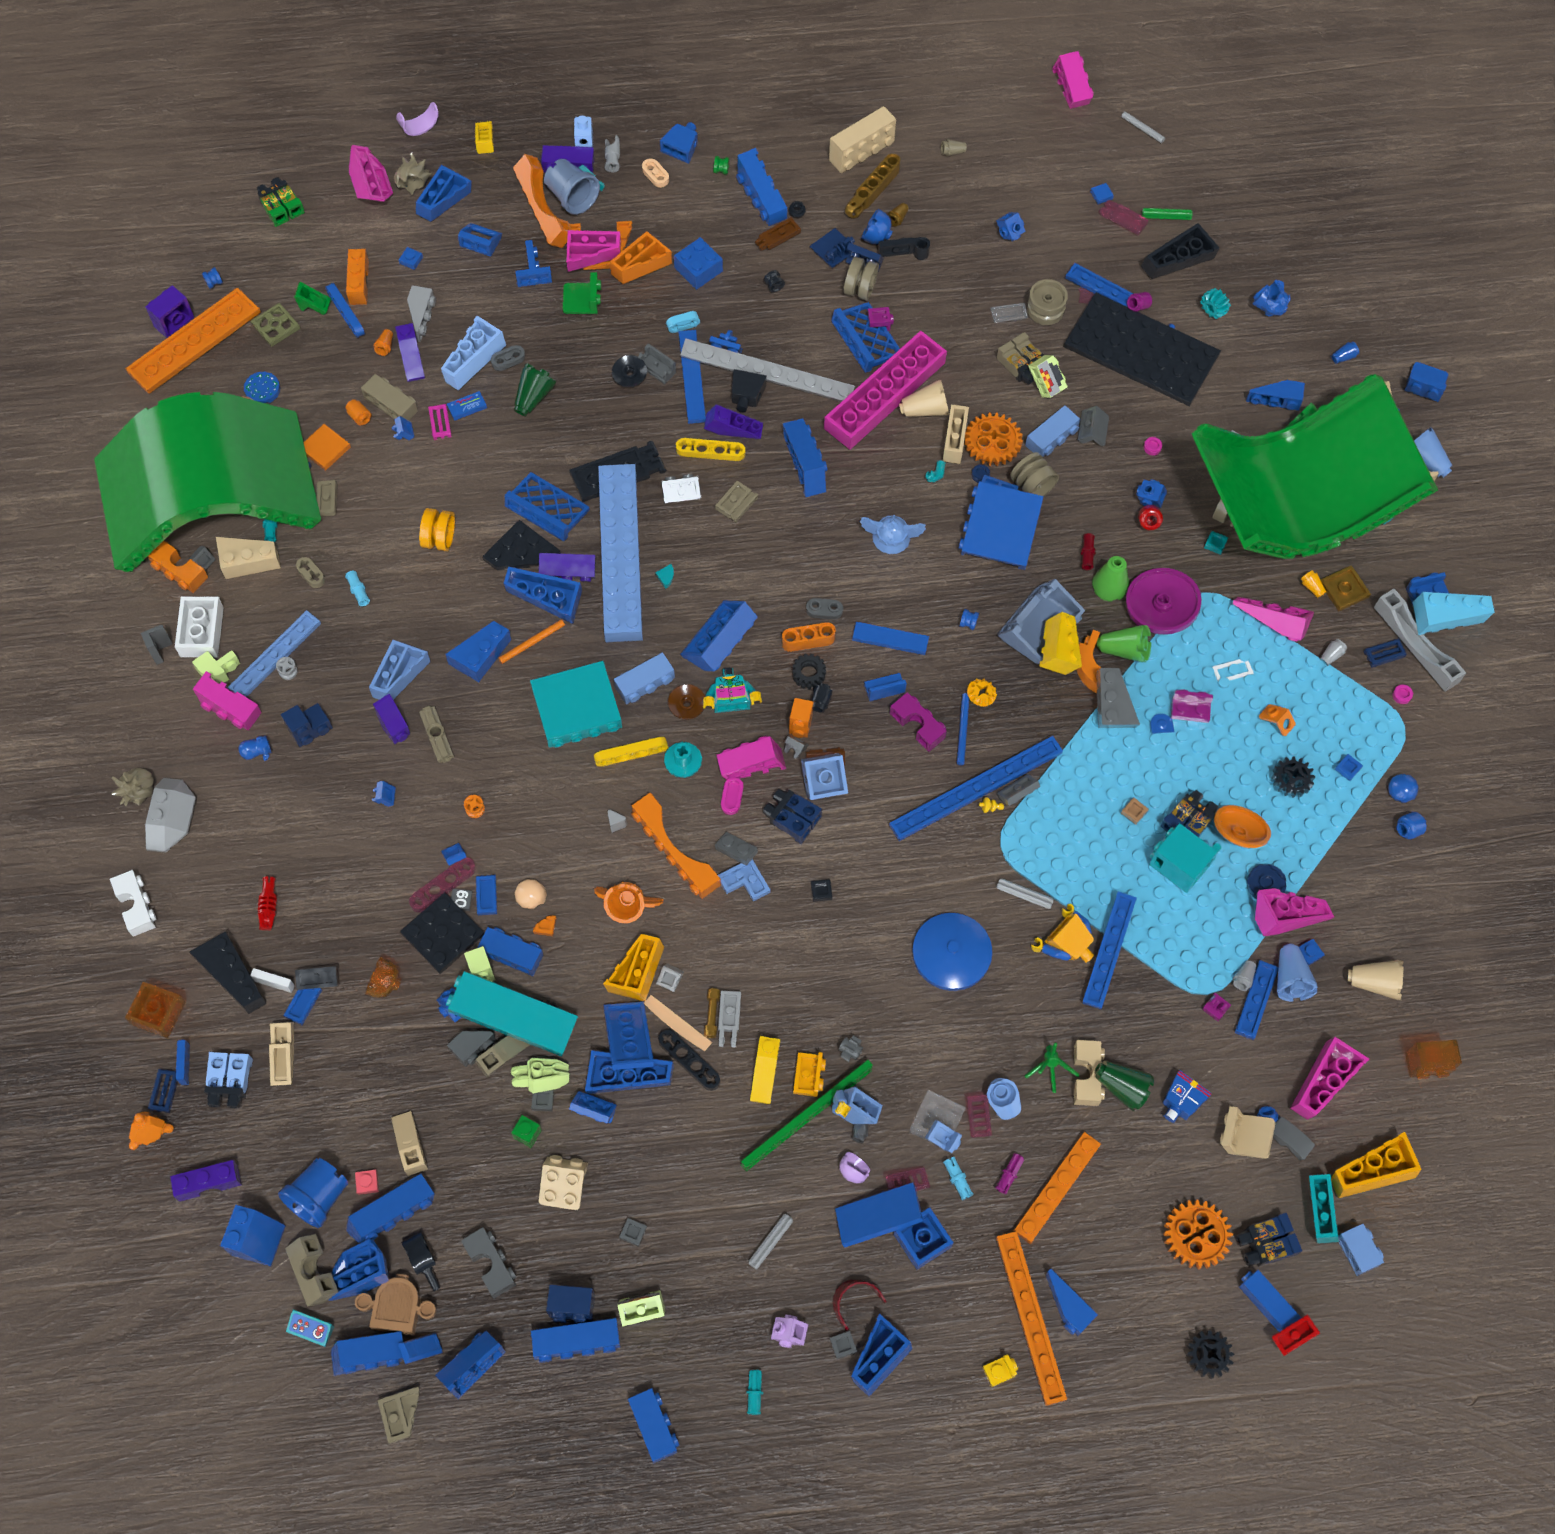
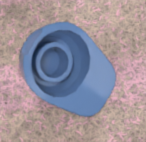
M1006 1078L993 1080L987 1090V1098L990 1105L1003 1120L1017 1116L1021 1112V1102L1017 1086Z

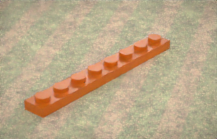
M1017 1231L997 1236V1244L1045 1406L1066 1401V1393Z

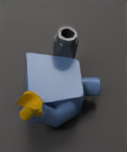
M856 1087L838 1090L833 1097L832 1111L835 1115H839L849 1123L854 1124L852 1140L864 1143V1140L868 1137V1124H877L883 1105Z

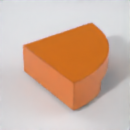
M548 916L535 925L533 933L553 936L556 916Z

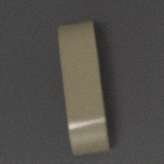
M307 557L297 560L296 568L304 580L312 588L322 587L325 583L324 575L313 561ZM302 565H308L309 570L307 571ZM312 575L319 578V580H313Z

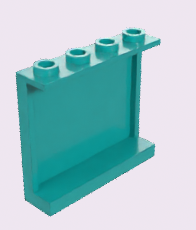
M603 661L530 680L549 748L561 747L568 742H579L583 738L597 737L601 733L615 732L622 728L621 717Z

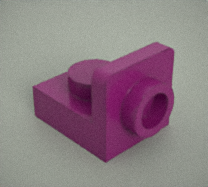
M889 307L868 309L870 327L886 326L887 330L890 331L891 324H894L893 314H890Z

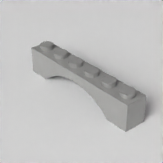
M1392 589L1381 596L1374 606L1375 610L1441 688L1446 692L1459 684L1466 672L1454 658L1447 656L1437 649L1424 634L1418 635L1417 624L1408 609L1407 603L1395 589Z

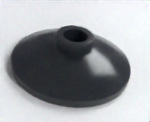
M626 355L619 358L612 367L614 381L623 387H635L642 383L647 375L645 362L634 355Z

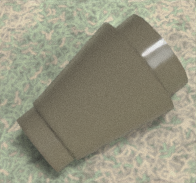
M949 139L941 142L942 155L951 156L966 152V142Z

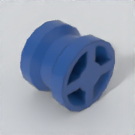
M215 267L211 268L209 272L202 273L209 289L213 288L216 284H222V280Z
M964 609L960 627L966 626L970 630H974L979 613H972L968 609Z

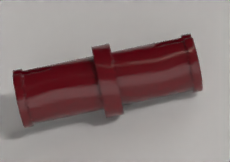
M1091 533L1083 535L1081 555L1083 556L1082 569L1092 570L1094 568L1093 559L1096 554L1094 548L1095 536Z

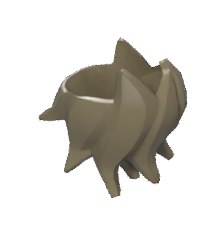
M410 153L411 159L409 162L406 158L402 157L403 164L395 172L394 181L397 187L405 188L413 195L416 189L425 186L426 180L432 173H428L429 170L424 169L425 159L417 164L413 153Z
M134 768L128 772H123L119 779L114 776L112 777L119 788L112 792L111 795L123 797L120 805L124 804L127 806L128 802H133L140 806L146 798L153 795L152 785L154 780L152 774L146 769Z

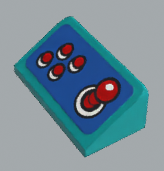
M293 1310L286 1332L326 1347L334 1326Z

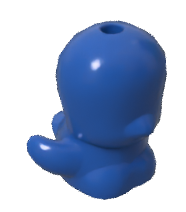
M266 735L242 741L239 745V753L246 760L263 755V760L266 761L269 758V754L272 753Z

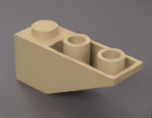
M409 1111L391 1117L399 1154L406 1174L410 1176L428 1170L412 1112Z

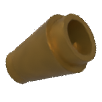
M901 203L888 212L887 215L892 222L891 226L901 225L909 210L907 204Z

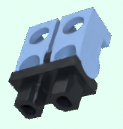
M209 1052L204 1093L208 1095L207 1104L209 1107L219 1108L221 1098H228V1108H240L242 1099H246L248 1076L253 1062V1058L249 1054L230 1053L229 1055L228 1053Z

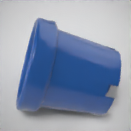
M316 1158L290 1185L284 1186L278 1192V1196L298 1217L308 1224L320 1228L327 1219V1213L342 1191L347 1187L348 1181L343 1175L339 1177L335 1172L337 1169L321 1158Z

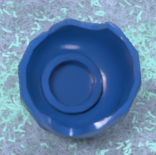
M1399 774L1390 780L1388 790L1389 795L1394 800L1407 803L1408 801L1415 800L1419 787L1417 781L1411 775Z

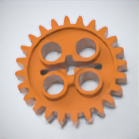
M989 412L988 417L982 414L981 419L975 417V422L970 421V426H967L964 445H967V451H971V457L976 455L975 461L982 459V464L987 461L989 466L992 465V462H995L996 466L999 465V462L1005 465L1006 459L1011 462L1012 458H1016L1017 453L1021 450L1023 434L1020 433L1021 428H1016L1017 422L1011 423V417L1006 420L1005 414L1001 417H998L997 412L995 416H992Z
M1188 1200L1186 1207L1182 1203L1179 1204V1210L1174 1208L1172 1210L1173 1215L1167 1217L1171 1223L1164 1224V1227L1169 1229L1163 1233L1164 1236L1169 1237L1165 1244H1171L1172 1246L1168 1252L1175 1251L1174 1259L1181 1257L1182 1265L1188 1261L1189 1268L1196 1264L1197 1269L1200 1270L1202 1264H1204L1205 1268L1208 1269L1210 1262L1216 1266L1218 1264L1217 1259L1222 1261L1225 1258L1222 1253H1229L1228 1248L1225 1246L1232 1245V1242L1227 1240V1238L1233 1236L1232 1233L1227 1232L1232 1226L1225 1225L1224 1223L1228 1217L1221 1218L1222 1210L1215 1212L1214 1204L1208 1208L1207 1201L1202 1206L1199 1200H1196L1194 1205ZM1197 1216L1204 1217L1206 1224H1199ZM1210 1225L1214 1226L1213 1229L1204 1232L1201 1236L1195 1237L1190 1242L1182 1243L1183 1240L1190 1238L1195 1232L1199 1233ZM1179 1226H1185L1188 1229V1234H1182L1179 1231ZM1208 1234H1213L1217 1238V1243H1211L1208 1239ZM1190 1245H1197L1199 1253L1192 1252Z

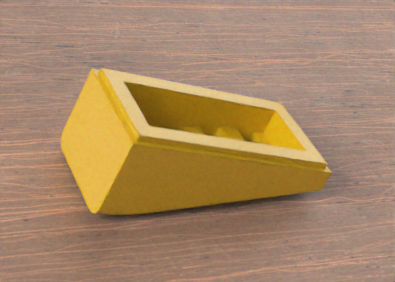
M492 121L475 123V144L478 154L494 152Z

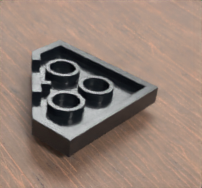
M518 520L482 558L496 570H504V568L508 567L519 569L539 565V553L561 554V552L521 520Z

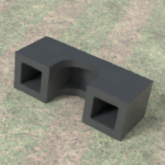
M481 1228L461 1240L473 1263L480 1258L492 1260L491 1270L481 1278L493 1299L516 1286L513 1280L517 1277L511 1267L506 1269L503 1263L506 1258L501 1249L496 1251L493 1245L496 1240L491 1231L486 1233L485 1229Z

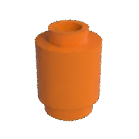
M353 399L347 403V414L357 425H365L370 421L371 412L360 401Z

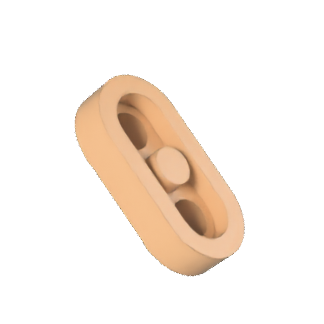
M646 159L642 163L643 173L656 187L661 188L668 185L669 174L655 159Z

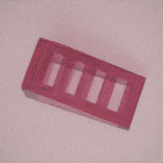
M987 1094L966 1096L971 1138L992 1136ZM983 1101V1105L972 1106V1102ZM984 1109V1113L973 1114V1110ZM985 1118V1122L974 1123V1119ZM986 1126L987 1130L975 1131V1127Z
M925 1168L885 1176L888 1191L895 1189L893 1182L897 1180L899 1187L903 1186L902 1178H905L906 1184H909L910 1176L913 1177L916 1191L930 1188ZM917 1174L921 1175L922 1185H919Z

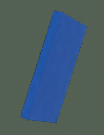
M644 1002L604 1005L612 1070L653 1067L654 1061Z
M913 1182L835 1208L841 1242L844 1248L923 1222L916 1186Z

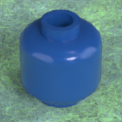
M1418 812L1403 815L1397 821V831L1405 839H1414L1423 835L1426 831V820Z

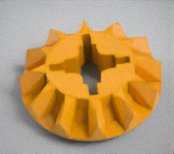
M977 678L969 684L967 695L974 704L983 707L989 706L996 699V687H993L992 681L987 682L985 678L982 680ZM986 689L985 693L979 696L980 690Z

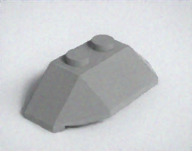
M163 778L155 786L145 823L147 851L166 853L188 834L196 797L183 780Z

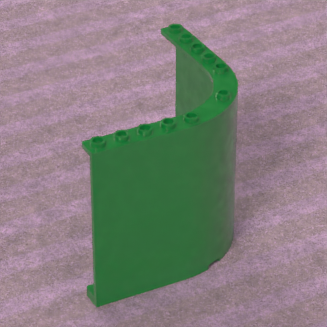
M1376 374L1367 376L1360 384L1350 387L1348 392L1336 396L1328 405L1319 407L1318 411L1314 414L1307 415L1302 421L1280 431H1271L1260 436H1244L1210 424H1201L1197 427V430L1191 433L1245 550L1283 559H1293L1295 555L1302 554V557L1319 554L1341 546L1340 542L1351 537L1355 540L1438 491L1383 377Z
M200 392L176 395L160 400L157 406L150 409L146 407L137 413L94 458L114 568L124 572H132L174 530L199 518L217 514H242L305 529H312L321 521L296 411L220 392H213L212 395H200Z

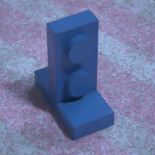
M532 240L525 241L529 269L515 271L518 287L552 283L550 266L540 268L539 261H535V258L538 257L537 247H533Z

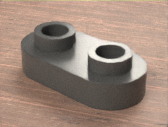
M514 345L496 352L491 357L492 367L495 370L502 371L523 362L525 359L524 349L519 345Z
M812 598L806 604V612L813 618L836 620L843 614V605L837 600Z

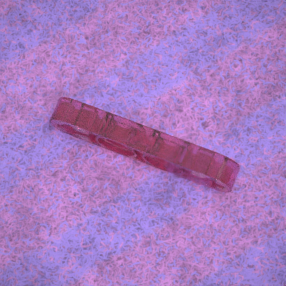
M466 857L456 862L415 892L409 899L412 910L423 912L444 892L448 894L470 878L476 871L474 861ZM466 864L467 866H469L470 870L467 871L466 869H464L463 865ZM458 869V871L461 873V877H459L458 873L455 870ZM448 875L456 876V880L453 883L445 882ZM434 886L440 888V892L437 895L429 893V890ZM424 893L427 894L430 900H427V898H425ZM415 900H422V905L416 904Z

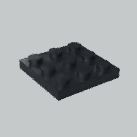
M445 892L400 931L401 935L439 974L444 972L484 935V932Z

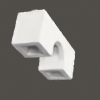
M131 870L111 878L110 881L115 896L121 903L127 900H134L133 907L122 913L129 933L134 937L156 928L154 924L156 916L153 909L149 910L148 903H150V899L146 892L143 893L142 886H144V882L141 876H137Z

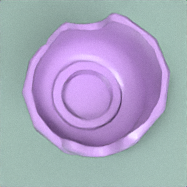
M847 1152L840 1161L839 1168L841 1174L847 1181L855 1184L862 1183L869 1176L870 1168L855 1154Z

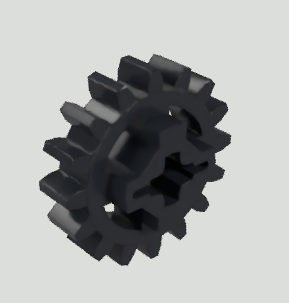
M1293 756L1289 761L1285 757L1283 762L1279 761L1277 766L1274 767L1272 779L1275 782L1273 785L1279 786L1278 792L1285 791L1284 796L1290 793L1292 798L1296 794L1302 797L1304 793L1307 794L1310 788L1313 787L1315 775L1311 774L1314 769H1308L1309 763L1303 764V758L1296 761L1295 756Z
M1208 1330L1205 1336L1201 1331L1198 1333V1337L1194 1336L1192 1338L1194 1344L1189 1343L1187 1345L1191 1351L1186 1353V1356L1192 1358L1188 1364H1194L1196 1367L1193 1371L1197 1372L1200 1370L1201 1377L1208 1374L1209 1379H1213L1216 1374L1219 1378L1222 1376V1371L1225 1373L1229 1371L1226 1365L1231 1366L1234 1363L1229 1359L1234 1356L1233 1352H1229L1232 1344L1226 1345L1227 1337L1220 1339V1332L1212 1335L1211 1330ZM1206 1340L1214 1341L1216 1343L1208 1344ZM1221 1349L1224 1353V1359L1221 1357ZM1197 1351L1200 1354V1360L1197 1358ZM1212 1351L1214 1354L1209 1359L1207 1357L1208 1352ZM1206 1365H1213L1214 1367H1217V1368H1215V1369H1210V1368H1206L1205 1366H1206Z

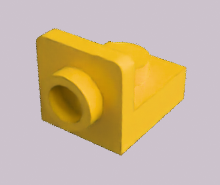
M1008 1354L982 1367L991 1387L1014 1378L1018 1370L1015 1360L1013 1358L1010 1359Z

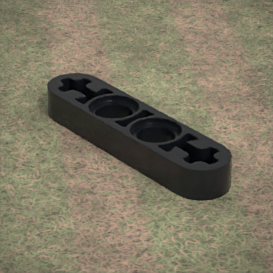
M664 1030L660 1033L658 1040L661 1048L708 1091H714L720 1086L719 1074L671 1030ZM666 1036L668 1038L671 1036V1041L675 1045L674 1049L669 1042L664 1044L663 1037ZM683 1048L687 1050L688 1055L685 1058H679L676 1052ZM694 1062H699L702 1064V1069L699 1072H694L691 1070V1065ZM706 1069L708 1070L706 1075L709 1078L715 1077L714 1085L712 1083L707 1084V1078L703 1075Z

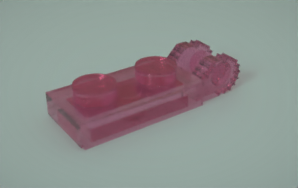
M1111 200L1106 201V208L1102 207L1099 210V213L1104 218L1114 221L1137 235H1140L1149 221L1125 206Z

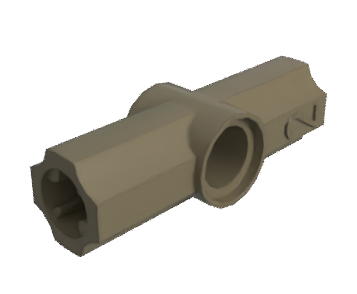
M435 706L425 707L419 714L438 763H446L454 758L444 728ZM434 733H441L439 736H432Z

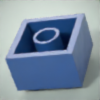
M700 237L674 255V268L697 290L723 272V259Z
M930 1207L921 1212L923 1222L896 1230L893 1234L916 1270L949 1250L953 1245V1241Z

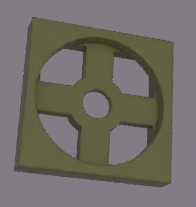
M280 303L251 320L253 327L271 347L300 329L299 324ZM273 314H282L280 317L273 316ZM266 318L268 324L261 328V324ZM290 320L291 326L285 330L282 324ZM278 322V325L272 326V323ZM272 330H276L279 333L275 337L267 335Z

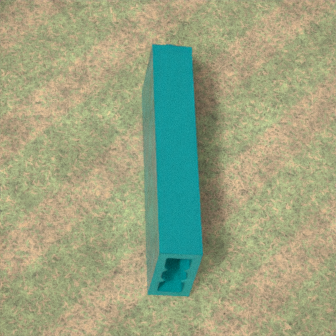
M465 971L462 976L458 975L454 987L457 989L454 995L450 994L446 1006H449V1013L558 1056H563L578 1016Z

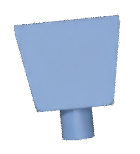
M579 116L574 118L575 147H593L591 117ZM582 139H586L587 143L582 144Z

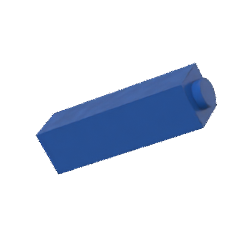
M1259 1270L1255 1273L1249 1271L1241 1278L1243 1283L1239 1288L1278 1332L1301 1319L1300 1315Z

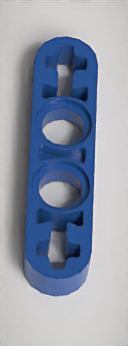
M331 283L325 286L329 297L355 337L358 338L364 335L365 332L362 325L335 284Z

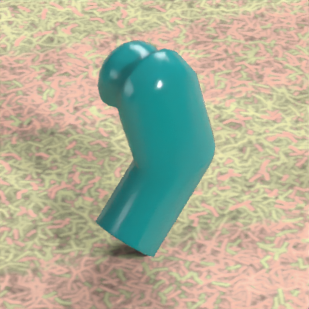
M937 461L936 470L926 473L925 476L928 482L934 483L944 477L946 464L944 461Z

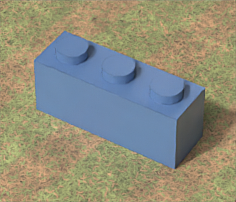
M1063 406L1027 436L1025 446L1033 453L1039 452L1042 457L1050 455L1057 445H1062L1070 434L1074 435L1078 431L1080 418L1069 408Z
M661 653L614 678V685L625 704L633 703L646 693L654 692L657 687L669 684L675 678L674 669L665 655Z

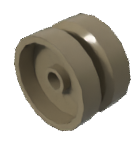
M855 256L847 272L844 294L854 296L858 291V297L868 301L877 280L879 263L869 261L865 265L863 258Z
M1052 279L1036 282L1029 293L1027 303L1029 317L1041 325H1052L1060 321L1065 313L1068 300V292L1065 286Z

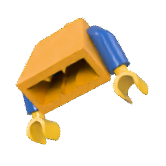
M1067 904V909L1070 911L1062 908V916L1065 919L1045 940L1047 944L1044 945L1040 938H1035V942L1039 943L1040 946L1031 945V948L1034 952L1042 950L1046 955L1065 961L1075 960L1080 957L1086 963L1094 956L1088 949V946L1094 940L1091 935L1090 923L1078 911L1074 912L1072 904Z

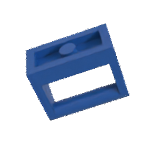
M469 223L458 234L460 247L490 257L502 237L500 232L473 223ZM475 231L490 236L492 238L488 240L471 234V232Z

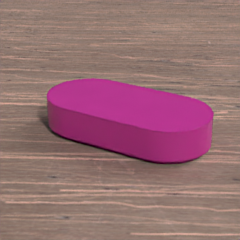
M731 777L724 784L721 809L727 815H734L740 809L743 782L739 778Z

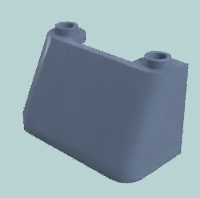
M1054 579L1034 589L997 635L1012 648L1034 663L1039 664L1043 660V653L1041 651L1045 647L1043 637L1046 620L1064 612L1075 616L1077 624L1082 619L1081 615L1085 610Z

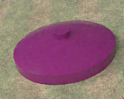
M1156 568L1143 572L1132 581L1126 594V608L1130 618L1138 626L1147 625L1150 632L1155 634H1174L1183 631L1194 623L1199 615L1202 599L1197 584L1188 575L1175 569Z

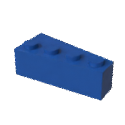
M754 148L738 155V174L736 177L739 184L744 186L746 195L751 197L753 206L760 211L762 220L771 226L787 219V206L778 189L774 190L773 180L770 175L767 176L765 164L763 161L758 160V151Z
M591 1051L585 1092L587 1094L669 1086L672 1081L674 1064L672 1061L653 1059V1067L612 1070L610 1053Z

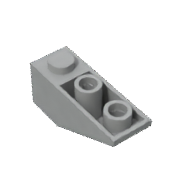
M412 285L407 301L417 340L421 342L422 336L426 334V324L431 319V309L436 304V297L433 295L432 289Z

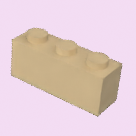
M951 405L943 456L944 462L961 463L969 407Z

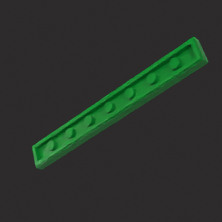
M869 1060L864 1062L741 1161V1167L745 1172L830 1106L838 1090L852 1088L871 1073L872 1063Z

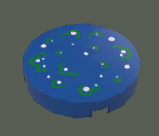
M257 372L246 379L244 392L246 397H250L255 401L271 403L280 393V384L272 373Z

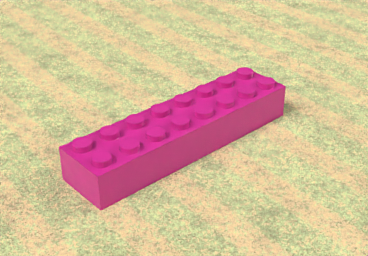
M922 331L918 332L825 416L824 429L851 450L902 403L903 398L911 395L945 364L947 351Z

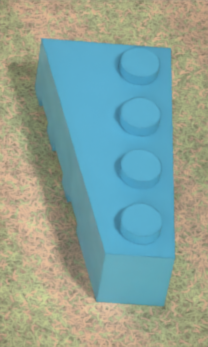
M1422 592L1413 601L1418 635L1431 631L1432 633L1447 628L1448 630L1454 629L1457 626L1464 627L1484 623L1495 613L1491 596Z

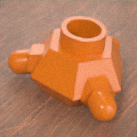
M147 1111L137 1113L131 1125L129 1148L136 1150L141 1144L148 1145L160 1139L162 1134L173 1132L174 1127L172 1124H166L164 1120Z

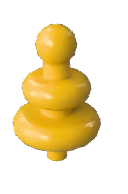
M985 797L982 803L979 802V806H982L984 813H987L989 809L991 812H994L996 808L999 810L1004 809L1003 803L997 804L996 800L990 801L989 797Z

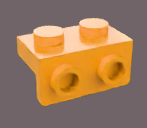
M798 1052L793 1094L818 1097V1091L823 1090L824 1079L820 1078V1072L825 1071L826 1059H822V1052H819L818 1055Z

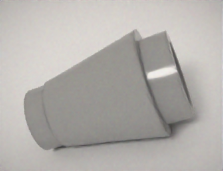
M1339 639L1331 641L1320 657V660L1325 661L1328 666L1346 653L1347 646Z
M1249 960L1245 961L1233 977V985L1237 989L1247 991L1252 987L1256 964Z

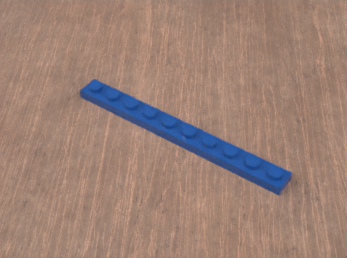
M1051 736L890 822L889 826L897 839L901 841L1061 755L1063 750L1055 738Z

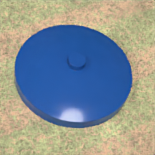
M944 913L932 917L918 930L912 949L913 961L919 974L931 985L949 991L963 990L978 983L988 971L992 959V945L987 932L977 921L959 913Z

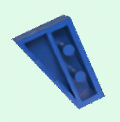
M493 621L445 654L447 662L450 666L480 682L510 643V632L507 628Z
M881 1314L878 1315L873 1331L870 1333L864 1351H862L851 1375L853 1382L869 1397L912 1350L911 1342Z

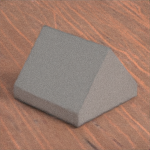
M608 810L611 833L627 826L625 816Z

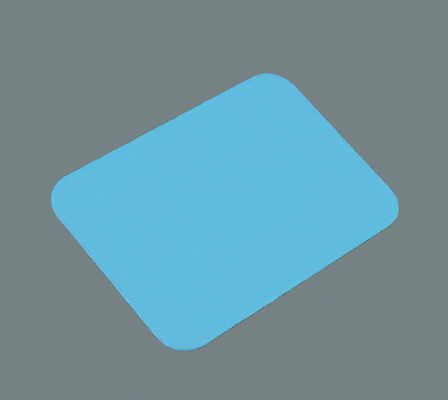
M1203 592L1201 593L1200 612L1194 623L1183 631L1174 634H1156L1150 641L1151 654L1149 660H1145L1146 662L1134 661L1122 676L1140 725L1136 728H1098V710L1096 708L1063 749V753L1054 760L1038 780L1040 787L1034 790L1033 793L1026 795L1009 816L1001 831L1000 848L1005 861L1016 872L1066 908L1067 904H1072L1074 912L1078 911L1089 920L1091 926L1103 934L1105 933L1117 892L1137 897L1121 947L1176 987L1191 994L1209 995L1222 991L1233 981V977L1265 937L1255 920L1257 899L1250 894L1246 884L1251 870L1260 864H1271L1278 867L1286 877L1287 886L1284 893L1293 892L1297 894L1401 752L1406 736L1405 725L1399 713L1387 702L1330 664L1327 666L1325 661L1320 660L1319 657L1295 641L1287 639V636L1281 635L1233 604V600L1218 593ZM1239 659L1244 661L1240 664H1231L1229 667L1218 669L1221 678L1217 681L1213 666ZM1249 661L1254 674L1230 681L1226 678L1248 672L1245 662ZM1185 689L1189 692H1206L1213 695L1209 723L1172 719L1174 732L1152 734L1150 722L1153 716L1156 714H1166L1171 718L1172 697L1176 690ZM1269 704L1289 709L1296 725L1287 736H1282L1276 723L1259 718V715ZM1288 719L1284 721V729H1286L1289 725ZM1347 754L1363 765L1362 769L1351 781L1335 770L1336 766ZM1293 756H1295L1296 761L1303 758V764L1308 762V769H1314L1311 775H1315L1314 785L1310 788V791L1307 794L1304 793L1302 797L1296 794L1294 798H1292L1290 793L1284 796L1285 791L1283 790L1278 792L1279 786H1274L1275 780L1272 779L1273 769L1277 766V763L1279 761L1283 762L1285 757L1290 761ZM1195 790L1202 793L1203 799L1200 803L1204 806L1209 801L1218 805L1217 810L1228 805L1241 806L1257 813L1266 821L1271 830V837L1268 843L1259 848H1244L1226 840L1218 832L1213 819L1199 838L1211 847L1215 843H1219L1221 849L1216 854L1213 863L1188 893H1185L1149 865L1152 860L1150 855L1153 853L1154 847L1160 840L1163 841L1166 837L1167 831L1160 827L1163 819L1172 812L1187 793L1190 795ZM1133 797L1149 809L1137 825L1121 814Z

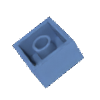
M835 753L801 759L808 799L814 800L848 793L843 755Z

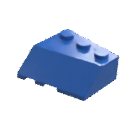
M487 1331L483 1334L480 1332L473 1338L472 1343L467 1348L462 1349L435 1376L459 1399L505 1353V1350Z

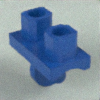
M728 330L726 334L720 333L719 338L710 337L709 342L711 346L740 354L743 350L741 345L736 343L738 338L732 336L733 331Z

